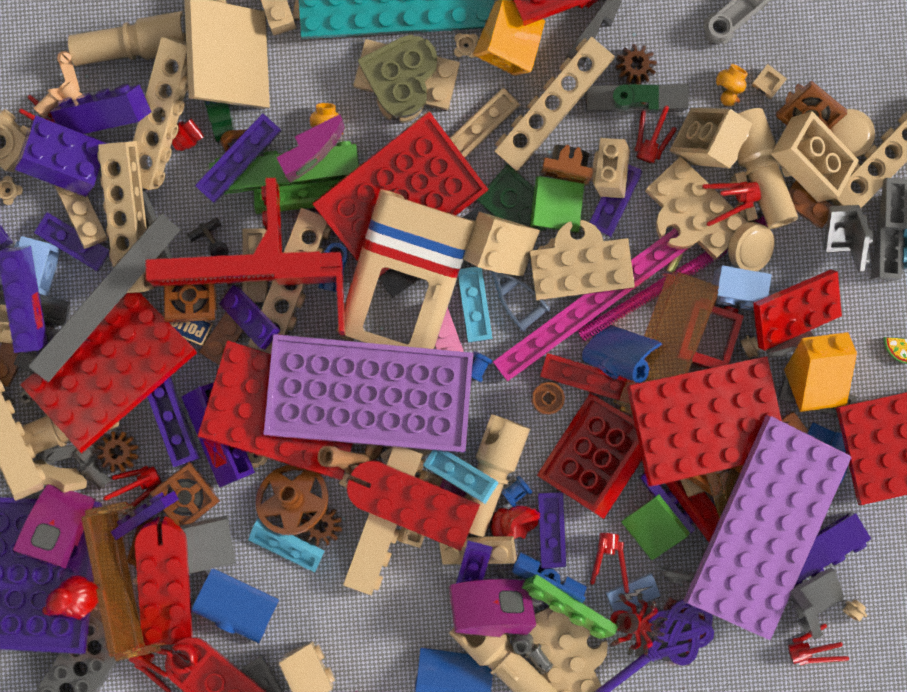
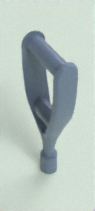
M491 271L499 298L505 310L522 332H526L525 329L544 313L550 312L548 305L543 300H538L540 305L521 321H518L509 309L503 296L518 284L527 289L534 297L535 291L526 283L510 274ZM501 278L509 279L504 284L500 285Z

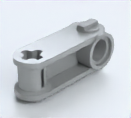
M732 0L718 13L715 14L713 12L703 20L704 25L702 28L704 29L706 39L711 43L724 46L734 37V32L761 11L771 0ZM713 25L722 26L724 33H716Z

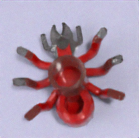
M620 593V599L625 605L631 607L632 613L625 610H617L611 614L610 621L617 625V631L628 634L617 638L610 643V646L614 647L621 642L629 641L633 634H635L636 643L631 645L627 652V655H632L633 650L641 646V632L647 642L643 646V652L646 655L648 654V648L653 646L646 632L649 631L655 641L664 643V640L657 636L663 637L665 635L659 629H665L666 624L660 621H668V618L658 617L649 623L648 620L659 611L656 608L657 603L655 601L652 602L650 606L652 611L643 618L648 604L642 599V594H637L638 602L642 605V609L638 614L636 605L628 601Z

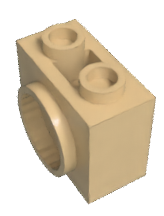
M4 109L3 111L0 110V138L5 137L6 145L2 149L0 148V167L5 171L15 172L28 128L24 125L20 127L15 122L16 117Z
M600 138L599 151L595 152L593 161V184L600 197L625 198L630 149L625 139Z

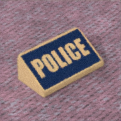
M208 321L169 322L185 339L201 346L205 344L213 326V323Z

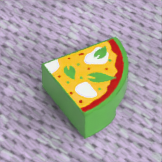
M883 337L884 347L890 356L897 362L907 364V339Z

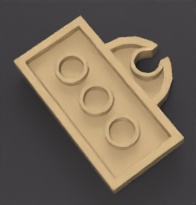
M365 39L361 58L387 44ZM437 57V69L432 77L425 81L427 87L426 106L449 110L460 62ZM359 65L353 85L354 88L374 93ZM377 99L380 112L386 119L391 121L393 116L384 110ZM423 108L413 116L400 118V123L414 120L421 114Z
M680 156L645 190L662 208L657 215L655 224L657 234L661 238L665 235L666 228L673 227L678 231V237L671 238L667 246L676 249H686L698 243L716 260L729 247L734 232L741 225L748 222L739 213H736L718 223L707 226L708 221L734 208L715 189H703L702 185L709 183Z
M580 220V227L584 231L583 238L576 240L571 237L570 230L573 225L570 221L559 229L554 240V248L530 251L536 301L635 287L628 238L603 241L601 232L595 225L587 221Z
M549 607L535 613L536 627L530 632L534 640L533 643H540V649L550 662L553 663V667L548 672L544 670L545 673L542 676L557 692H594L601 687L594 669L600 666L607 656V640L601 641L598 647L591 648L587 645V638L591 635L590 630L571 623L569 617L563 613H557Z

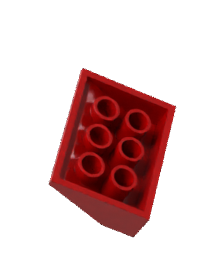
M590 393L537 476L604 519L642 461L634 419Z

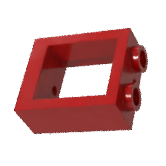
M701 298L700 301L693 302L676 359L707 369L728 365L744 315L738 314L739 310L733 307L724 306V309L716 307L715 302ZM700 310L734 321L722 360L688 350Z

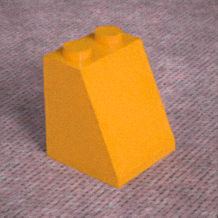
M512 0L495 1L472 55L513 76L529 73L534 65L545 20L542 19L524 26Z
M849 332L801 339L784 368L800 412L845 406L847 404L857 356Z

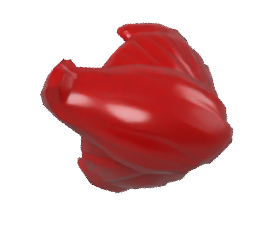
M520 505L510 509L499 508L493 514L491 521L493 537L514 536V539L518 537L525 539L528 532L538 526L540 513L536 509Z
M72 576L63 581L58 588L51 591L46 599V606L43 607L42 613L48 616L62 614L79 620L91 612L98 604L100 598L99 588L94 582L88 581L83 576Z

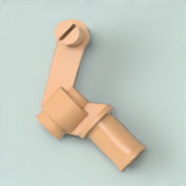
M61 51L57 55V61L60 64L65 82L59 88L48 89V94L33 108L44 119L58 105L60 100L67 97H72V100L82 95L79 91L80 87L71 55L68 51Z

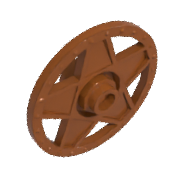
M292 465L277 468L263 480L256 495L258 517L269 530L277 534L296 535L309 530L322 518L327 508L329 494L326 482L320 474ZM293 470L303 471L293 481L282 475V473ZM316 478L321 486L322 499L310 493ZM271 484L275 495L262 503L264 492L268 485ZM303 513H316L307 523L299 527ZM281 515L284 529L272 525L265 517Z

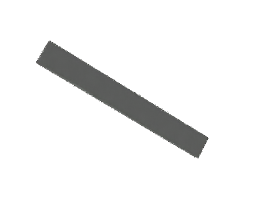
M161 213L28 367L49 382L146 271V260L156 259L179 233L180 229Z

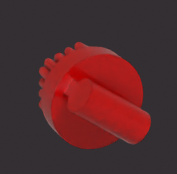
M190 118L185 122L177 123L178 132L171 144L176 150L184 151L195 146L197 141L204 137V134Z

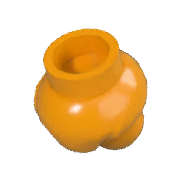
M731 64L728 69L721 70L716 77V85H722L727 89L720 97L722 104L727 107H731L737 102L740 103L737 94L743 93L746 89L745 78L748 73L735 64Z
M331 103L316 104V111L311 114L309 119L311 127L313 128L339 115L336 112V106Z

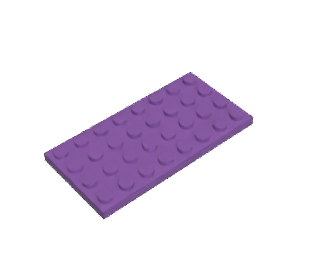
M273 334L264 435L465 453L473 353Z
M766 415L684 598V602L771 640L791 595L790 591L796 584L852 456L772 416Z

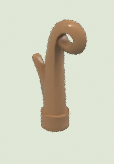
M368 444L365 453H353L339 450L336 447L324 446L318 452V461L325 467H340L347 474L351 475L353 471L349 465H359L366 461L376 460L382 453L383 446Z

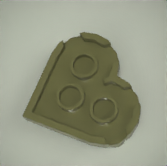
M410 34L358 59V63L384 110L394 118H406L418 113L426 104L427 87L425 81L432 77L437 69V54L435 47L428 39L425 40L420 36Z

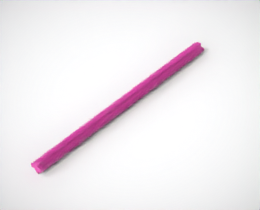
M764 216L754 221L768 227ZM728 248L722 253L723 256L724 253L727 254L726 251L728 252ZM707 252L702 253V255L689 261V263L681 266L676 271H673V273L668 274L663 279H660L650 287L608 311L602 317L600 316L589 323V325L587 324L578 330L582 341H586V338L589 339V337L592 338L591 335L594 336V333H599V330L602 331L604 327L607 328V325H612V322L615 323L617 319L620 320V317H625V314L628 315V312H633V309H638V306L641 307V304H646V301H651V298L654 299V296H659V293H664V290L667 291L666 288L670 289L669 287L672 288V285H677V282L680 283L679 280L683 281L682 279L685 280V277H690V274L693 275L692 272H698V269L701 270L700 267L703 269V266L706 267L705 264L708 266V263L714 262L713 258Z

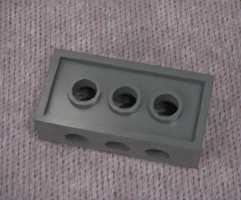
M92 610L89 619L86 654L60 653L35 692H67L65 689L66 683L73 686L74 692H99L134 636ZM94 640L100 642L102 646L101 652L93 648ZM80 661L87 665V673L80 670Z

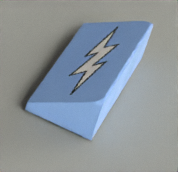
M652 573L628 582L629 593L624 592L623 585L605 592L613 612L631 609L621 600L620 596L622 594L636 606L641 605L640 599L648 602L660 596Z

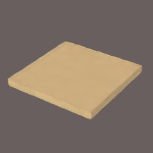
M184 0L189 98L259 109L270 108L265 11L212 0Z

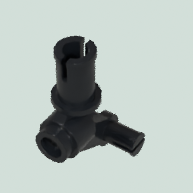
M217 217L205 224L203 222L200 223L198 228L187 233L191 242L205 236L210 243L208 249L210 256H228V246L221 241H216L210 233L222 226ZM227 283L228 286H231V285L235 284V283Z

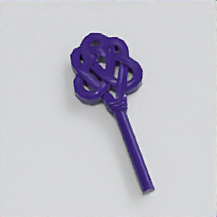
M684 599L675 602L670 610H659L648 621L653 624L650 628L652 631L650 633L654 638L652 641L653 646L645 650L643 655L594 692H611L647 663L660 660L665 656H668L673 663L681 666L691 664L696 659L699 648L708 645L713 640V615L684 602ZM698 613L704 614V620L699 618ZM661 619H664L663 622H662V624H661V626H660V628H659V630H658V629H657V623H658V621H660ZM674 620H677V621L675 622V624H674V626H673L671 632L668 633V631H669V629H670V627H671L673 621H674ZM686 623L691 624V629L682 631ZM691 639V641H687V642H683V643L676 644L677 641H684V640ZM662 642H667V646L659 648ZM689 651L685 656L677 655Z

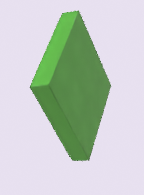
M537 176L530 226L559 230L571 221L573 226L570 232L578 233L584 184Z
M659 494L621 521L651 560H654L690 534Z

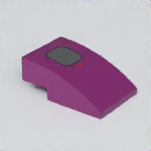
M340 114L295 136L299 146L276 157L290 183L313 169L335 146L345 129Z
M47 484L32 508L13 550L66 569L74 545L78 546L96 499L74 491L63 493L59 488Z
M491 579L451 584L449 586L455 633L501 637L504 633L528 635L536 627L532 597L528 594V591L522 588L525 580Z

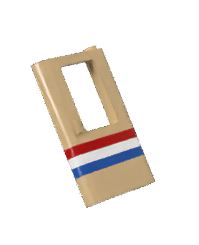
M380 190L344 304L346 336L341 338L348 341L357 339L373 344L434 349L476 221L464 219L406 200L402 195L388 190ZM384 267L424 279L429 284L411 341L408 344L367 332L363 328L381 269ZM338 323V326H337V329H336V331H337L338 333H339V323Z

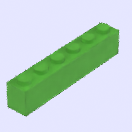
M351 141L336 143L337 146L333 147L321 162L291 183L276 158L282 154H278V151L264 152V156H259L223 195L261 189V186H266L265 178H276L279 187L343 179L359 166L356 144H351ZM216 158L215 162L209 163V170L220 158Z

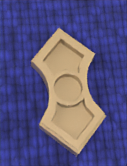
M42 459L33 461L35 467L40 465L46 479L42 481L43 485H53L63 493L86 488L87 480L76 468L55 467L47 464Z

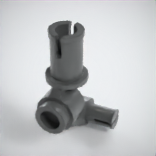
M74 445L46 449L43 452L42 458L48 464L74 457L80 464V474H85L98 490L102 489L111 480L96 465L97 461L94 454L98 451L93 445L88 447L83 453Z
M530 633L528 635L514 634V651L517 654H524L525 658H529L541 675L545 673L544 670L548 672L553 667V663L550 662L540 649L541 644L533 643L534 640Z

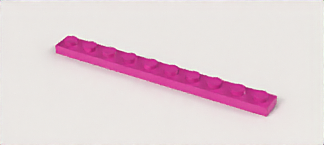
M675 228L631 260L634 288L689 249H676L667 246L671 238L678 237V231ZM634 288L584 294L494 360V365L508 382Z

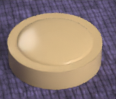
M847 109V115L830 129L856 158L865 154L871 148L875 139V128L872 121L866 114L855 109Z
M748 222L741 225L731 237L728 247L729 259L733 266L751 271L762 269L773 254L774 236L772 231L757 222Z

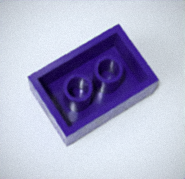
M35 116L28 127L15 170L86 197L95 185L101 165L97 156L99 151L98 145L107 143Z

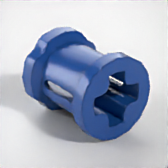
M474 351L471 378L482 383V376L487 366L492 364L493 361Z
M520 475L516 477L517 480L501 491L512 507H515L516 502L526 494L533 493Z

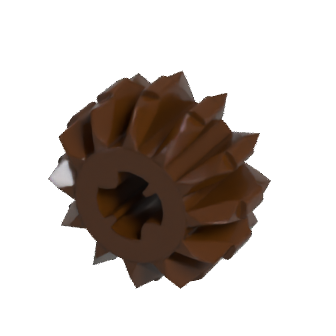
M632 44L631 51L624 47L622 50L623 55H617L616 58L619 63L615 65V70L622 71L618 78L623 79L626 76V84L628 85L632 80H634L635 84H640L641 80L647 84L650 80L649 76H654L656 72L652 67L657 65V61L649 60L654 53L651 51L645 54L646 46L644 45L640 51H637L636 44ZM633 61H635V64L636 62L641 64L639 70H637V67L635 69L631 67Z
M112 431L110 433L111 439L103 436L102 440L106 445L97 446V449L103 450V454L97 455V459H106L102 463V467L106 468L111 464L110 472L115 473L117 468H119L121 473L126 472V465L133 468L135 465L130 459H139V455L133 454V450L140 448L139 445L131 446L135 438L130 436L126 439V432L121 431L119 437L115 431ZM121 446L120 450H123V455L116 458L117 454H113V450Z
M328 505L321 518L322 522L327 521L328 526L325 527L326 531L322 532L321 529H316L314 525L309 530L303 532L309 531L311 533L306 538L307 542L316 537L315 546L320 545L321 538H323L325 546H328L330 544L328 535L336 541L338 537L333 533V530L341 532L343 529L340 526H335V523L341 522L342 518L333 519L332 516L336 514L337 510L333 509L328 514ZM305 513L310 519L314 516L313 513ZM301 519L300 522H301L302 524H305V523H307L309 520H308V519Z

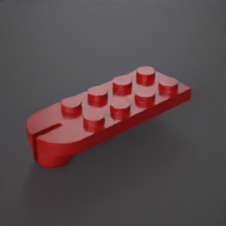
M379 461L363 462L353 470L352 476L371 483L369 488L357 483L352 478L348 480V497L357 508L459 551L462 550L480 503Z
M160 516L145 524L138 532L135 540L142 645L176 644L184 638L193 637L187 538L184 531L172 519L166 516L161 524L163 543H161L158 535Z
M187 637L171 647L175 651L179 650L190 659L189 663L172 649L167 653L165 671L169 679L184 692H267L201 638Z

